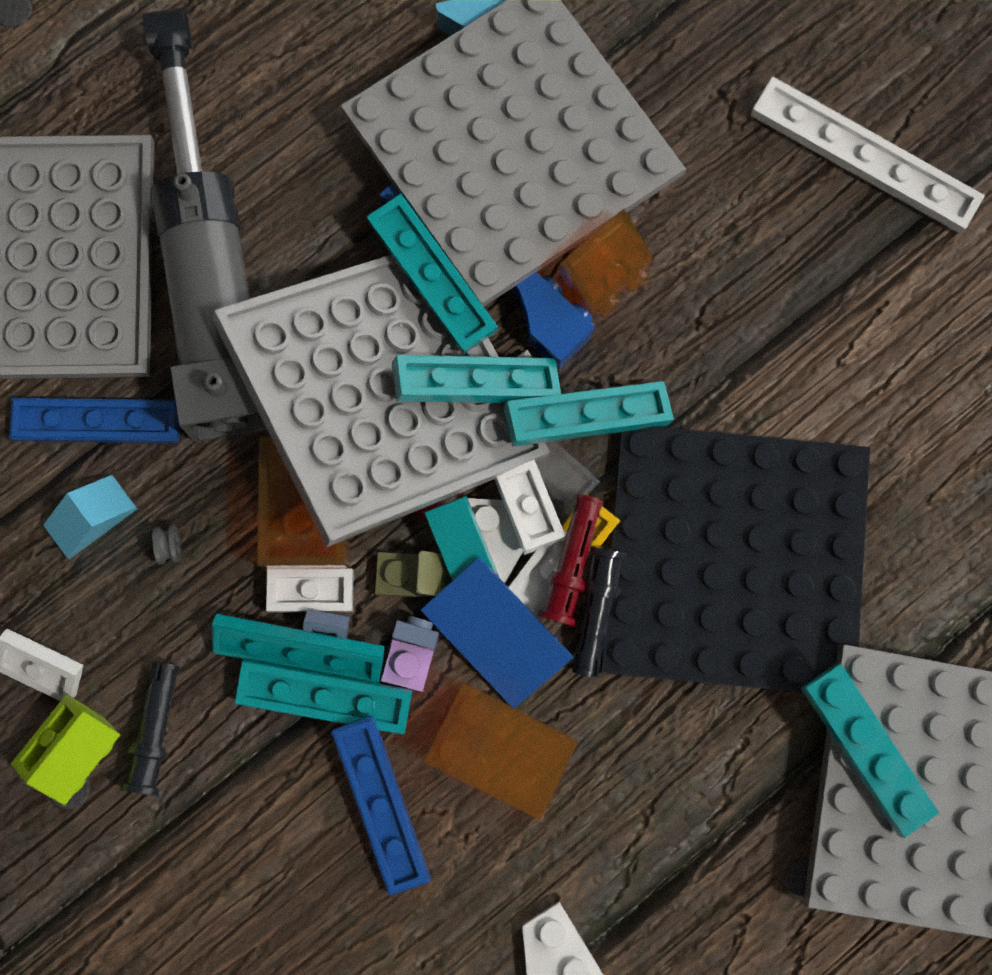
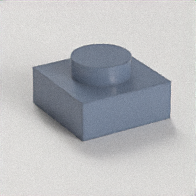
M307 609L303 631L347 639L350 617Z
M409 616L407 623L397 621L392 637L396 641L427 648L435 652L440 635L439 632L432 631V622Z

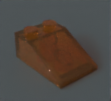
M259 437L258 566L264 570L349 568L350 538L326 547L272 438Z
M463 683L424 762L541 820L578 741Z

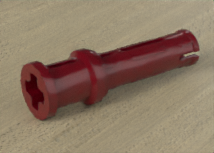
M577 494L556 572L552 571L551 575L548 576L547 582L551 585L544 609L538 611L537 617L574 627L576 620L572 616L580 592H584L586 586L584 585L585 580L581 578L604 501L591 496Z

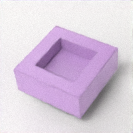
M392 640L381 681L423 692L434 650Z

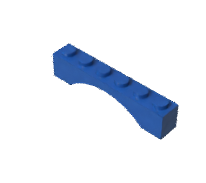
M393 183L380 194L382 206L400 195ZM536 272L511 288V291L520 305L526 323L529 344L544 358H555L557 370L559 371L592 337L595 325L591 323L593 321L591 314L578 303L572 305L561 295L563 290L555 280L547 275L542 278Z

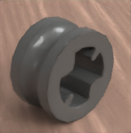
M170 525L168 530L154 527L152 541L157 564H165L167 559H172L174 563L180 562L181 542L177 526Z

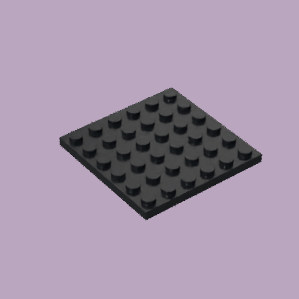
M655 426L620 432L613 515L620 522L612 531L611 548L628 552V557L622 560L618 580L621 592L617 598H613L606 639L601 656L600 674L803 693L801 689L803 686L836 664L838 645L859 647L870 447Z

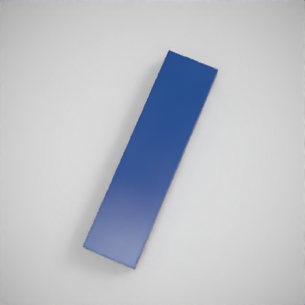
M12 398L9 439L13 442L180 444V426L176 400Z
M374 715L334 728L331 732L388 895L391 896L430 882V873Z

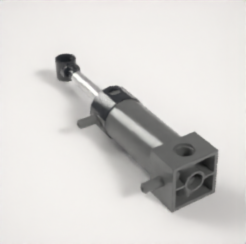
M184 7L143 13V25L150 53L155 59L160 60L177 168V175L158 181L151 188V197L158 242L161 243L179 366L171 367L179 426L194 442L264 431L267 428L212 320L215 310L248 300L250 297L240 240L241 227L238 208L235 203L233 180L224 174L202 171L185 64V57L189 55V49L193 47L187 13Z

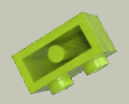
M66 694L11 765L26 784L66 805L74 793L83 787L86 778L100 760L109 754L120 734L102 715Z

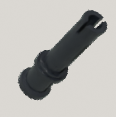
M591 545L589 552L593 554L589 578L584 582V585H586L584 592L587 593L586 605L572 672L588 677H599L600 661L606 639L613 598H617L621 592L618 580L622 560L627 559L628 552L610 547Z
M152 662L136 743L132 742L131 746L128 747L127 753L131 755L126 782L121 783L120 790L159 796L160 789L156 785L161 761L166 760L168 754L166 753V748H163L162 745L177 672L180 667L167 663L162 665L160 662Z

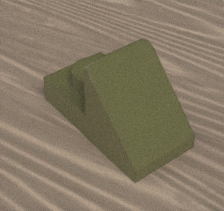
M419 551V554L378 552L376 596L433 599L452 582L442 554Z

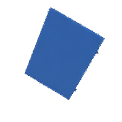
M480 556L421 609L429 620L513 709L573 658L568 650L558 641V638L553 636L499 578V574H495Z

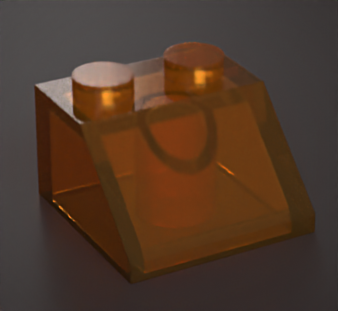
M624 209L560 263L557 283L563 290L562 295L572 305L578 303L583 306L593 319L597 315L602 319L608 316L619 305L620 301L617 298L628 288L632 292L636 291L650 277L647 271L650 268L653 257L629 214Z

